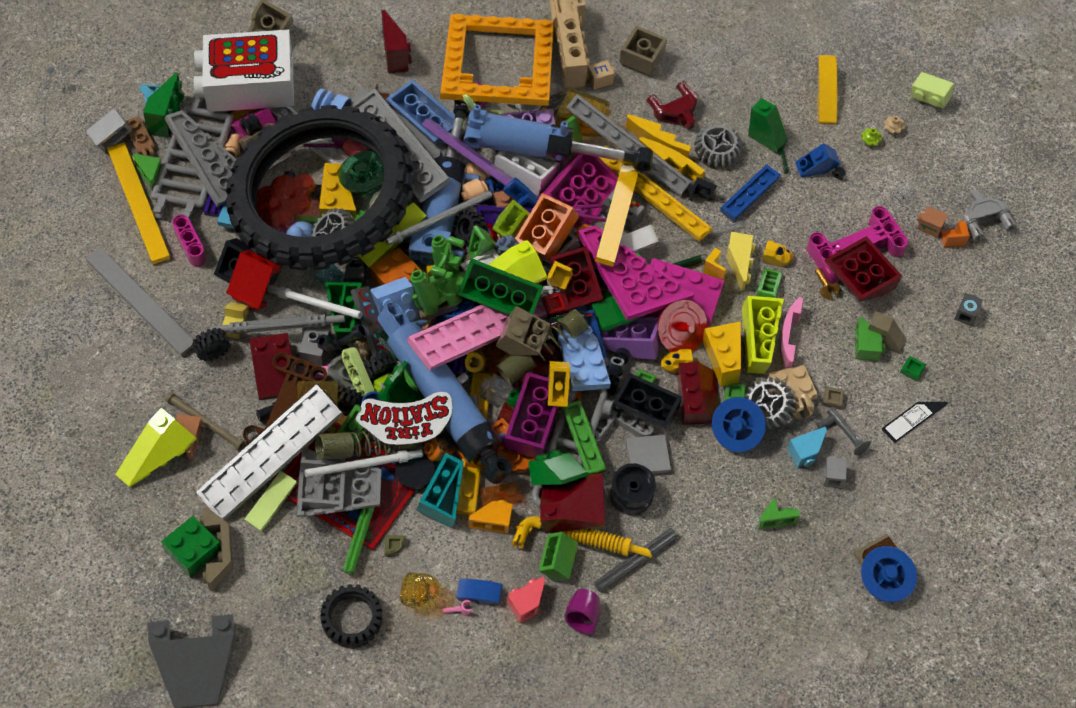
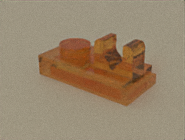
M518 481L485 487L479 490L482 507L492 501L499 500L507 501L510 504L522 502Z

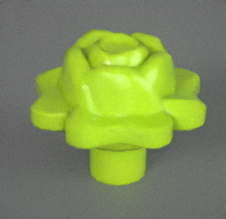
M866 128L861 133V140L868 146H876L878 142L882 141L881 133L875 128Z

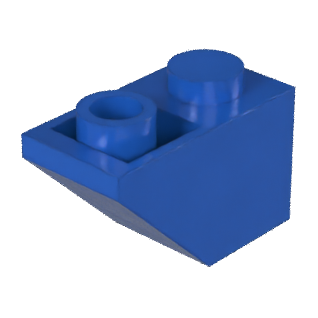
M825 143L795 162L801 177L825 174L841 164L836 150Z

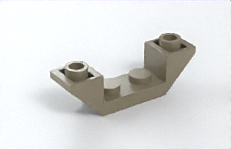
M204 507L203 515H200V523L211 534L217 533V539L222 544V550L218 551L219 562L206 564V571H203V582L208 584L209 591H212L233 570L231 531L229 523L209 508Z

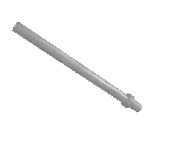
M487 191L401 232L396 231L394 235L386 238L385 242L388 246L395 242L400 243L410 235L492 198V193Z

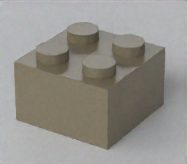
M635 26L621 48L619 63L651 76L665 53L667 38Z

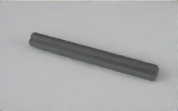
M669 528L645 545L644 548H647L651 555H653L676 539L677 534L672 528ZM635 553L597 579L594 582L595 588L599 592L603 591L649 557Z

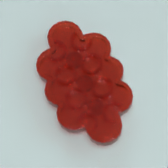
M303 173L292 179L289 175H279L272 181L271 186L260 188L257 194V211L260 218L279 232L282 227L293 225L297 215L306 213L311 206V200L308 196L315 189V181L312 176Z

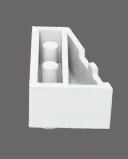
M500 151L496 155L494 165L504 170L512 178L516 177L537 196L555 178L560 168L559 162Z

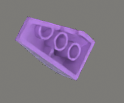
M641 317L637 318L635 322L614 327L610 331H602L600 329L605 349L616 352L618 348H626L629 350L631 357L656 359L661 347L657 332L659 318Z

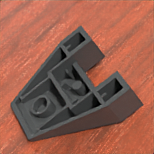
M233 614L212 616V636L173 640V632L169 620L148 622V643L174 708L218 705L236 645V627Z

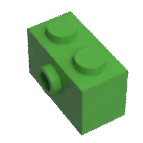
M563 532L548 534L539 572L554 582L569 580L578 542Z

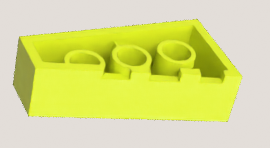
M747 296L742 305L746 373L765 374L772 362L775 338L784 302L782 298Z

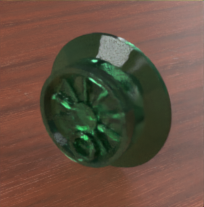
M374 151L355 153L342 163L338 173L339 181L346 190L357 195H372L382 188L384 180L383 162Z

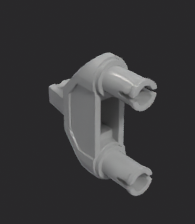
M978 190L970 192L968 197L970 208L963 221H966L967 228L974 241H977V238L979 241L984 237V233L978 224L1000 219L1007 232L1017 227V224L1010 215L1011 209L1005 202L990 197L983 198Z

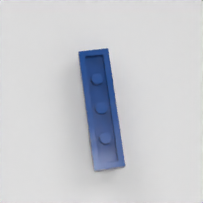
M766 164L721 207L720 211L735 221L780 178L781 174Z

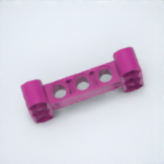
M876 206L873 208L869 219L870 227L835 242L829 243L822 233L815 232L811 234L807 244V252L817 267L822 269L830 283H840L841 279L824 260L866 236L878 249L884 246L893 257H901L904 254L908 239L885 207Z

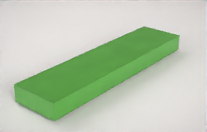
M581 400L568 404V407L562 406L575 446L587 474L592 475L606 472V467Z

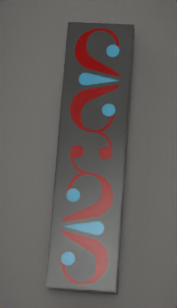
M369 286L351 290L356 309L363 314L360 320L367 331L366 338L373 357L378 352L379 354L382 351L391 352L384 330L378 321V312Z

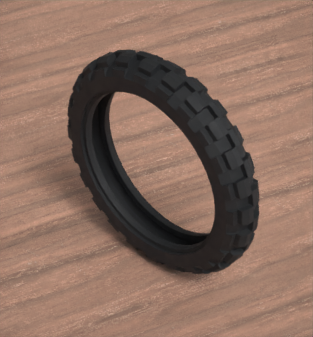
M322 105L321 109L314 110L313 107L301 109L299 114L291 117L290 114H287L277 119L278 123L272 127L267 125L258 132L259 137L256 140H250L242 149L243 155L236 159L231 169L232 175L228 178L226 187V207L230 222L240 240L249 247L250 251L281 267L287 265L290 269L305 270L308 267H313L314 270L329 269L331 264L339 263V266L352 262V258L359 254L362 256L375 249L374 245L377 242H384L393 233L392 228L400 224L406 214L405 209L407 205L409 206L412 199L414 169L408 148L402 137L387 122H382L380 117L367 111L366 113L360 112L358 108L343 106L342 109H338L336 105ZM323 138L349 139L367 146L382 160L384 180L378 197L368 211L355 222L341 230L314 237L292 236L273 229L258 215L257 194L264 175L282 155L303 143Z

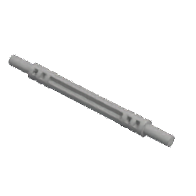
M323 314L230 322L229 325L211 326V330L213 328H221L225 333L237 334L319 327L331 323L345 322V315L326 316Z

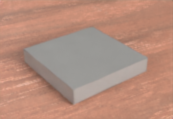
M665 435L626 438L629 464L637 463L643 465L653 474L670 473L671 467Z

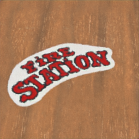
M446 392L433 393L425 399L411 403H390L366 399L361 404V412L356 416V421L386 444L419 443L436 437L443 430L452 414V399Z

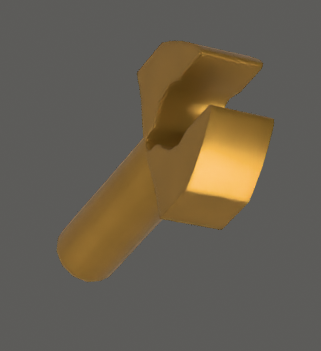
M817 268L815 274L823 285V288L820 289L821 296L831 300L832 295L828 291L829 289L834 292L837 298L840 286L837 282L830 283L822 269Z

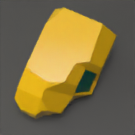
M768 240L762 261L778 267H784L792 262L794 255L784 245Z
M691 349L670 352L662 359L661 368L668 373L676 374L679 363L693 362Z

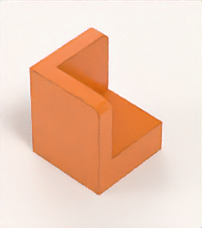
M958 221L955 229L942 230L940 233L944 247L965 246L969 239L966 221Z

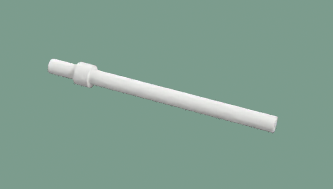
M269 285L267 288L269 293L276 294L279 298L286 300L293 299L357 319H361L363 315L361 311L292 292L289 288H279Z
M421 449L409 452L403 450L398 451L397 454L305 469L304 473L305 477H312L398 461L399 463L408 462L409 459L423 457V452Z

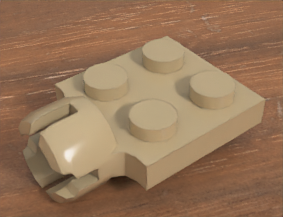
M805 365L768 373V376H771L773 380L778 377L780 382L784 380L787 382V386L792 387L791 392L795 393V397L792 399L796 401V404L791 405V407L795 409L792 415L796 419H802L800 411H802L805 419L814 413L815 406L812 400L817 399L818 394ZM773 389L775 395H776V394H778V395H781V394H782V392H781L780 390H778V389Z

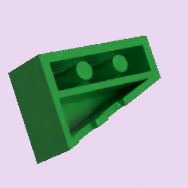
M325 282L328 302L357 310L351 290L362 288V283ZM331 311V316H334V315H344V314H340V313ZM345 315V322L333 323L336 336L344 337L351 333L352 327L361 324V320ZM355 339L349 343L354 344L357 340Z

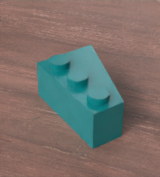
M445 453L416 511L451 529L456 520L463 461Z

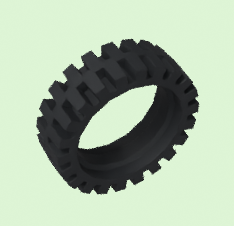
M347 584L346 588L340 586L339 590L334 589L331 595L328 594L326 601L322 603L320 612L322 628L326 636L333 643L337 642L338 646L343 647V645H346L347 648H351L355 645V648H357L362 643L363 645L368 644V640L372 641L375 638V634L379 633L382 625V608L378 597H375L372 591L369 592L368 588H361V585L357 584L355 587L352 584ZM356 598L363 600L372 611L370 624L365 630L354 634H346L336 629L331 621L334 607L345 599Z

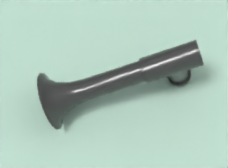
M834 407L827 411L830 415L828 418L816 423L818 429L835 422L854 444V455L862 454L871 444L870 441L864 442L858 438Z

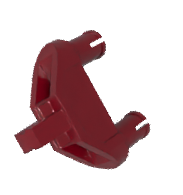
M685 81L679 82L676 85V89L683 97L665 105L659 101L655 94L650 95L646 99V102L654 110L653 113L657 120L670 124L682 123L687 130L694 128L693 112L699 95L697 92L692 91Z

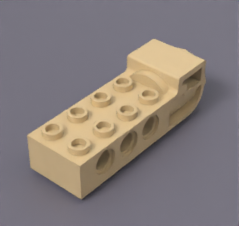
M549 0L564 89L585 87V82L589 78L588 69L590 68L589 58L585 56L587 55V46L583 44L585 40L584 30L581 31V28L584 27L585 0Z

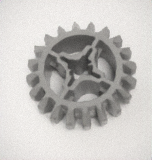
M713 123L712 127L707 124L705 128H701L700 132L697 133L694 141V150L697 153V158H702V163L707 161L708 166L714 164L715 168L718 165L723 168L725 164L730 166L732 162L735 163L737 158L740 157L743 147L739 132H735L734 128L729 129L728 125L724 127L721 123L719 126Z
M329 209L327 214L322 213V217L317 218L318 222L313 224L314 229H312L313 234L311 237L336 232L349 226L356 220L352 214L344 209Z
M768 376L767 382L764 378H761L760 384L754 381L755 387H748L751 393L745 394V397L755 402L762 411L767 410L770 413L769 417H765L767 428L771 429L773 425L779 428V422L786 424L784 418L790 419L791 415L788 413L795 411L791 407V405L796 404V401L792 399L795 397V393L791 392L792 387L787 386V382L784 380L780 382L778 377L773 380L771 376ZM769 389H778L782 394L772 395ZM771 399L773 402H771L772 404L769 407L767 403ZM780 405H782V407H781V409L779 410V412H777L778 407H779Z

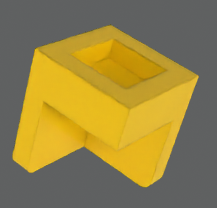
M555 261L547 276V284L565 292L573 276L572 268Z

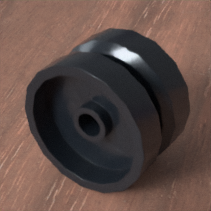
M637 463L621 466L613 476L610 490L611 501L614 507L628 515H638L645 512L652 504L656 489V480L653 473L647 467Z

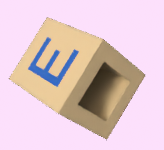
M607 60L590 65L588 79L595 90L613 85L616 72Z

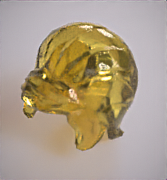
M407 573L403 578L399 599L401 603L418 611H427L437 605L441 596L439 581L428 573Z

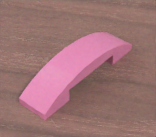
M799 297L790 307L780 335V354L785 369L791 368L794 360L796 346L790 345L788 342L791 323H798L800 318L802 297Z

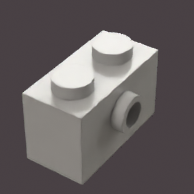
M115 108L86 130L96 146L104 153L108 151L107 147L116 145L133 131Z
M331 324L302 329V343L299 342L297 345V354H299L300 359L323 366L326 351L318 348L316 339L322 334L331 337Z

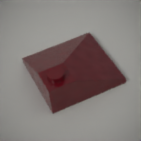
M867 236L824 260L860 302L889 293L896 289L902 278L898 270Z
M603 473L588 475L565 484L543 485L540 501V522L545 534L605 526Z

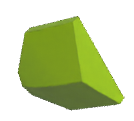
M512 200L498 216L492 230L501 237L510 235L515 238L530 213L515 200Z

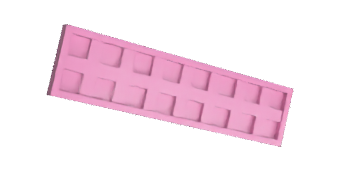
M538 300L533 315L541 319L548 315L544 305ZM482 304L409 336L407 342L428 370L431 371L498 340L509 315Z

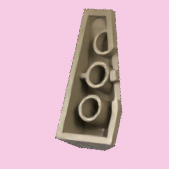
M260 0L252 13L248 32L289 30L294 21L291 14L266 0Z

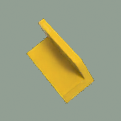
M714 248L705 260L703 274L724 280L726 268L719 265L721 250Z

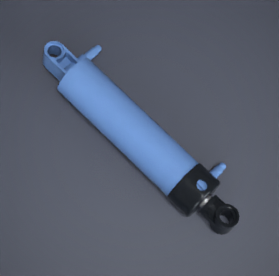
M393 302L387 303L378 315V321L389 336L387 340L388 346L401 364L404 361L408 362L405 370L424 398L437 392H446L450 395L452 399V414L445 428L456 442V446L468 463L475 464L481 462L487 468L485 470L486 479L493 484L501 483L512 470L510 462L504 457H499L496 451L501 445V441L505 439L506 434H497L447 364L429 371L408 344V337L423 331L422 327L426 326V320L410 322L398 304Z

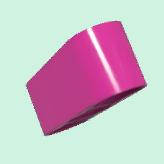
M182 214L175 216L172 221L175 235L189 263L195 267L202 266L206 261L204 248L189 218Z

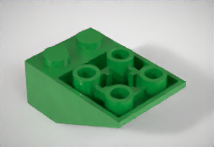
M178 73L173 74L147 99L143 114L147 131L150 135L170 137L171 129L166 123L165 117L180 111V102L184 101L182 81H180Z

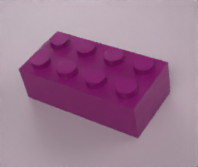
M527 372L505 436L504 449L534 458L537 455L544 454L559 406H548L549 378Z

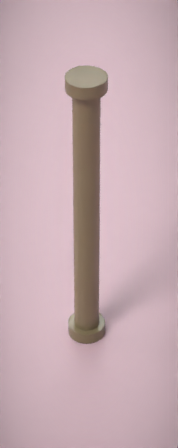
M171 391L167 394L165 398L167 403L174 404L190 416L201 417L203 425L233 444L236 450L240 451L245 446L246 441L243 439L239 440L177 398L174 392Z

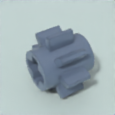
M510 235L503 236L502 239L498 238L495 244L498 247L496 251L500 256L509 248L519 243Z

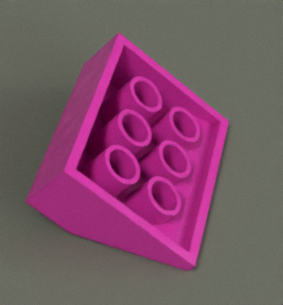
M575 153L542 193L571 207H575V204H602L615 189L618 176L599 157ZM602 208L582 210L585 211L586 215L598 216ZM584 219V221L580 222L591 225L594 220ZM574 225L573 227L577 229L580 226Z
M652 258L650 266L660 269L669 275L671 279L679 282V286L688 292H693L694 297L690 301L695 302L702 308L707 319V328H709L724 280ZM664 309L641 317L659 318Z

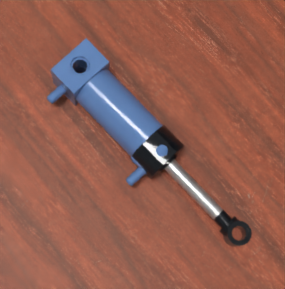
M454 100L453 113L455 118L451 134L461 140L465 118L469 116L470 111L463 100ZM448 145L446 156L436 157L434 160L451 182L423 201L422 211L427 215L423 221L459 205L460 193L465 180H480V175L466 173V165L457 159L458 151ZM456 214L411 236L409 258L420 269L426 270V266L435 265L432 256V240L437 235H442L447 240L452 236L453 222L455 221ZM451 246L454 256L464 257V251L453 250Z

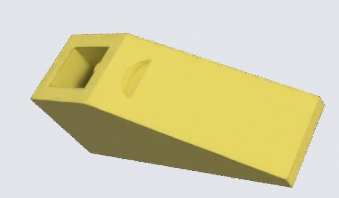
M731 232L727 259L741 291H744L745 285L750 283L751 274L748 273V269H752L753 258H750V254H754L756 243H752L753 235Z

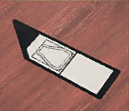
M917 402L885 425L882 431L896 443L946 406L948 402Z

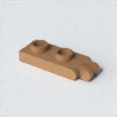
M137 116L127 120L126 122L133 130L128 134V137L137 154L147 156L146 152L149 151L150 155L154 156L153 149H156L141 118Z

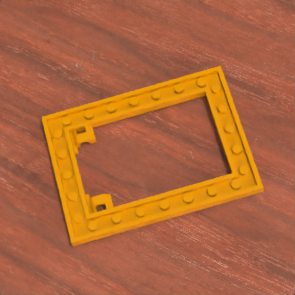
M450 14L440 99L463 100V95L466 94L473 101L549 106L553 40L552 21L547 19L532 20L530 18L517 19L513 17L501 18L496 16ZM466 31L535 35L532 78L520 77L519 86L514 87L478 85V83H473V74L461 73Z

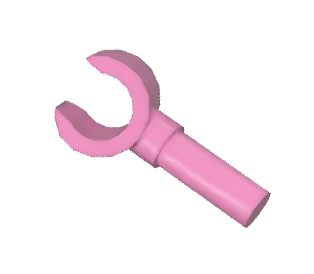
M464 600L461 606L443 608V614L460 612L462 615L467 616L471 613L472 609H465L464 606H470L472 602Z

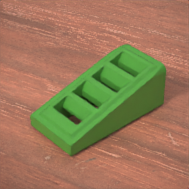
M764 268L756 296L776 298L783 272Z

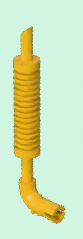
M527 517L521 521L519 526H516L517 531L512 540L514 547L517 548L518 543H520L519 549L524 548L528 533H531L532 528H543L540 517ZM593 528L563 532L575 541H579L580 544L590 545L591 547L594 545L595 548L598 546V549L602 547V550L606 548V551L610 549V552L614 551V553H621L624 556H628L629 552L652 558L647 548L633 545L632 539L627 537L624 539L623 536L618 535L617 537L616 534L614 536L612 533L609 535L608 532L605 534V531L601 533V530L597 532V529L593 531Z

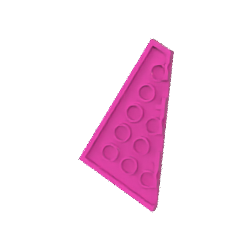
M596 225L578 230V237L584 247L587 246L590 258L627 321L665 309L675 301L693 299L694 294L692 291L688 292L679 286V282L671 279L669 275L660 269H655L647 264L644 258L637 256L634 251L625 245L621 246L619 244L613 267L595 262L603 231Z

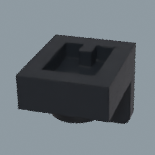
M697 177L694 183L691 182L687 190L689 193L688 200L692 201L694 196L698 194L702 198L713 201L717 185Z

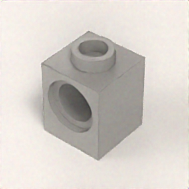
M827 456L823 470V486L843 488L846 482L847 458Z

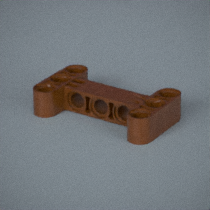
M286 353L276 354L272 361L277 373L286 376L265 429L250 425L243 430V438L249 445L253 441L248 439L249 433L257 432L259 436L301 399L307 384L312 386L317 384L320 388L324 387L328 383V375L325 368ZM280 360L287 361V365L284 367H278L277 363ZM302 366L306 368L305 372L302 374H297L295 372L298 367ZM317 373L324 374V378L320 381H316L314 376Z

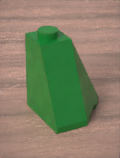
M761 98L751 108L748 136L776 153L779 152L788 140L783 119L777 106Z

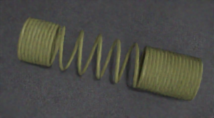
M574 309L561 318V320H558L559 330L554 326H550L551 336L548 333L547 335L561 349L553 336L551 328L556 329L566 342L569 343L560 328L559 322L562 323L565 330L574 339L587 331L589 327L583 316ZM544 340L543 345L548 349L550 354L553 355L552 351L549 349L548 345ZM539 353L542 360L545 361L544 357ZM511 355L497 365L499 372L510 385L516 383L527 372H531V370L537 367L531 355Z
M361 431L358 435L354 432L319 434L315 441L317 457L320 460L351 458L354 452V442L351 434L356 436L355 451L357 457H360L361 445L359 435L361 433L366 436L365 452L369 457L371 445L368 436L371 432L366 434ZM376 437L375 452L379 456L381 446L379 439ZM367 440L369 444V454L367 452ZM377 440H378V445H379V453H377V447H376V446H377ZM357 442L359 444V455L357 452ZM384 443L385 453H386L387 455H389V454H390V444H388L389 450H388V453H387L386 443ZM418 443L393 444V449L396 454L398 451L403 450L407 452L417 450Z

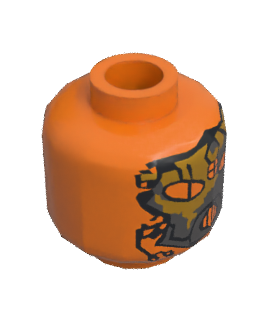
M436 436L426 441L424 452L431 461L441 462L445 453L453 455L454 445L449 437Z

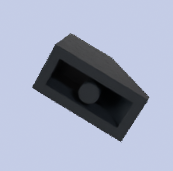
M352 259L353 261L345 266V282L362 283L363 287H365L367 265L362 259Z

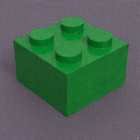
M191 516L161 541L166 554L190 578L218 556V551H221L220 542L194 516Z

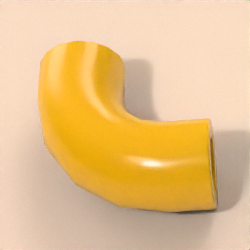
M481 347L467 354L465 366L471 372L482 371L486 365V356Z

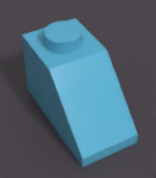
M826 427L790 440L787 449L798 468L802 466L808 467L815 463L827 431Z

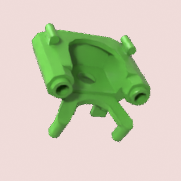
M442 235L435 236L432 240V256L435 266H432L429 271L432 277L428 278L426 273L421 270H416L411 274L410 281L416 292L412 298L416 307H422L425 314H436L439 311L440 304L446 300L450 306H456L461 303L462 296L457 294L465 273L460 272L458 267L462 258L453 255L451 246L455 245L462 248L464 240L450 236L448 240Z

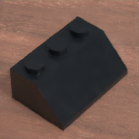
M238 238L227 240L214 275L230 283L240 252L250 250L249 247ZM279 273L273 274L271 276L269 285H273L275 283V281L278 279Z
M629 373L612 405L666 429L673 422L680 408L682 396Z

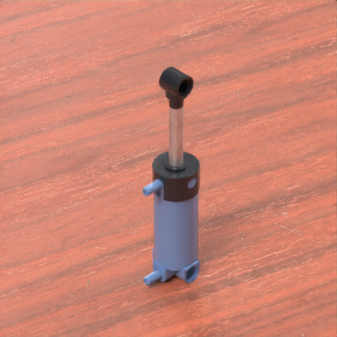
M475 105L469 114L464 143L472 148L479 149V147L564 164H567L568 155L574 152L632 163L631 166H634V169L641 173L649 172L652 169L654 152L650 148L640 147L634 150V152L575 142L572 137L573 128L568 127V122L566 121L561 122V126L486 113V110H481L480 105Z

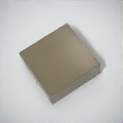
M826 386L822 406L841 410L845 390Z

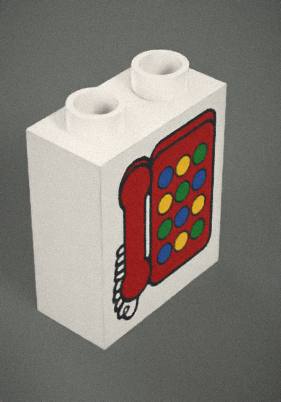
M289 30L203 35V50L194 51L196 72H203V76H194V91L196 98L205 97L208 112L294 106L293 52Z

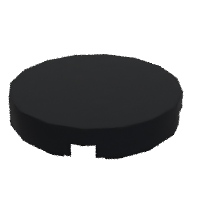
M425 454L421 458L409 459L408 462L399 463L398 461L395 468L397 481L408 490L426 488L435 473L433 461Z

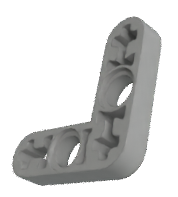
M613 405L616 409L611 412L610 416L601 414L600 420H604L607 425L605 427L597 425L594 438L598 445L614 423L637 437L652 436L654 426L651 422ZM625 416H631L634 419V421L632 423H626L624 422L623 418ZM645 427L648 428V431H644V432L641 431L642 428H643V429H644Z

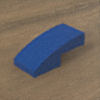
M516 177L503 189L505 194L517 201L523 208H534L539 200Z
M459 579L456 598L459 601H479L480 604H500L503 584L486 580Z

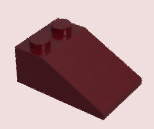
M381 10L387 72H408V64H412L411 44L407 42L406 35L386 10Z
M587 246L550 257L552 266L556 261L572 268L573 276L565 292L560 290L567 311L603 300Z
M288 333L251 338L249 340L258 398L263 400L278 397L286 376L276 372L272 361L278 353L291 355ZM280 360L277 363L278 367L287 365L286 360Z

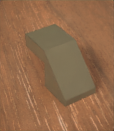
M875 311L868 329L885 336L882 342L885 343V347L899 353L905 336L893 318Z

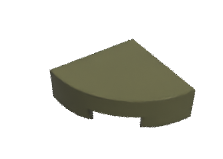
M385 535V557L395 555L403 548L406 541L405 535Z

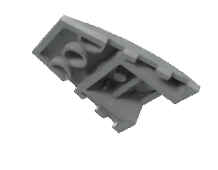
M306 447L301 452L297 517L380 506L381 469L369 466L305 477V469L348 462L346 458L320 460L315 451L309 450V447Z

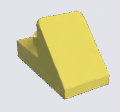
M235 302L227 304L224 307L225 318L222 325H229L230 322L245 321L249 311L248 305ZM226 332V336L240 339L241 333L231 334Z

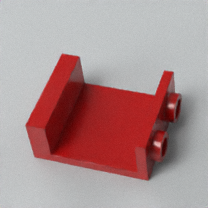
M246 250L240 252L226 294L232 296V299L248 304V307L254 310L266 307L268 303L263 301L271 276L279 273L281 266L268 261L253 251Z

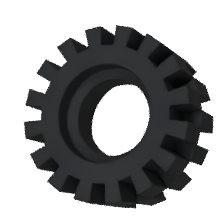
M465 210L460 212V216L455 217L457 221L453 222L455 224L453 236L464 240L466 245L470 243L473 226H479L483 230H487L484 229V226H487L486 222H483L485 218L478 212ZM469 224H471L470 232H468Z
M213 328L212 330L207 329L205 333L202 331L201 335H197L196 339H193L192 346L201 361H207L208 359L212 361L213 358L218 359L219 355L223 356L224 352L229 351L230 342L224 330Z
M382 351L381 354L378 352L376 356H371L370 360H366L364 367L373 384L375 379L384 374H392L398 363L391 352Z
M336 385L332 387L328 397L344 416H348L355 405L361 406L364 396H361L362 393L357 392L356 389L352 390L349 386Z

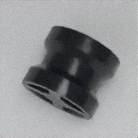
M253 113L249 114L248 118H243L239 121L243 131L248 136L252 135L253 131L262 129L260 121Z

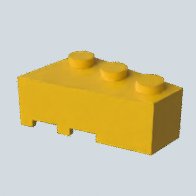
M324 163L319 204L320 217H322V213L327 214L329 209L341 208L356 218V208L343 164Z

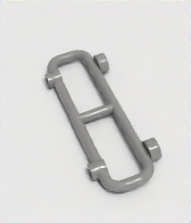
M571 387L568 394V404L574 402L577 392L571 391ZM597 389L600 392V397L590 422L593 435L595 434L601 414L610 416L613 409V401L607 400V389ZM563 410L548 446L547 455H549V451L556 450L557 445L577 450L574 441L560 437L566 423ZM578 455L577 462L583 467L580 456ZM530 482V487L533 488L532 500L536 506L540 507L541 498L539 494L543 485H532Z

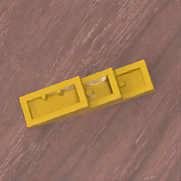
M819 55L817 77L818 124L836 125V56Z
M630 114L627 115L625 127L638 138L644 137L661 143L689 158L691 146L677 142L676 135L662 131V124Z
M644 137L639 138V142L650 148L682 175L686 174L694 182L697 177L704 180L705 170L689 158L661 143Z

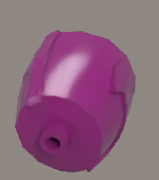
M576 590L569 601L564 615L566 623L580 633L594 634L600 616L599 596L591 590ZM585 621H591L592 623H591V624H588V623H584V622H585Z

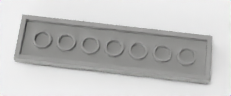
M375 88L349 106L360 109V112L366 113L367 111L380 117L382 122H387L402 137L408 148L414 169L413 194L420 203L451 182L445 172Z

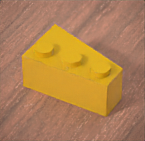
M741 321L705 328L703 344L720 387L739 383L741 371Z

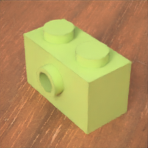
M921 72L912 85V98L944 109L953 96L954 83Z

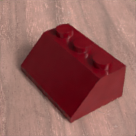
M699 362L679 363L676 375L678 392L682 396L680 405L682 424H712L713 414L719 406L714 370Z

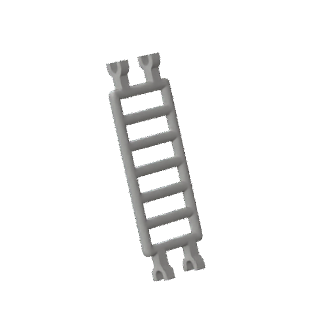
M194 91L191 106H183L181 110L186 114L225 120L223 127L197 123L198 128L202 131L221 134L219 141L214 142L224 147L234 119L233 114L228 113V111L208 112L207 109H201L200 106L203 103L204 97L196 98ZM172 134L151 194L153 200H158L153 208L154 218L162 220L167 202L186 205L182 215H186L192 223L195 208H203L205 206L209 193L204 185L165 179L167 171L198 176L194 168L170 164L172 156L188 159L184 151L175 149L178 141L174 134ZM163 185L201 192L199 200L161 194L160 191Z

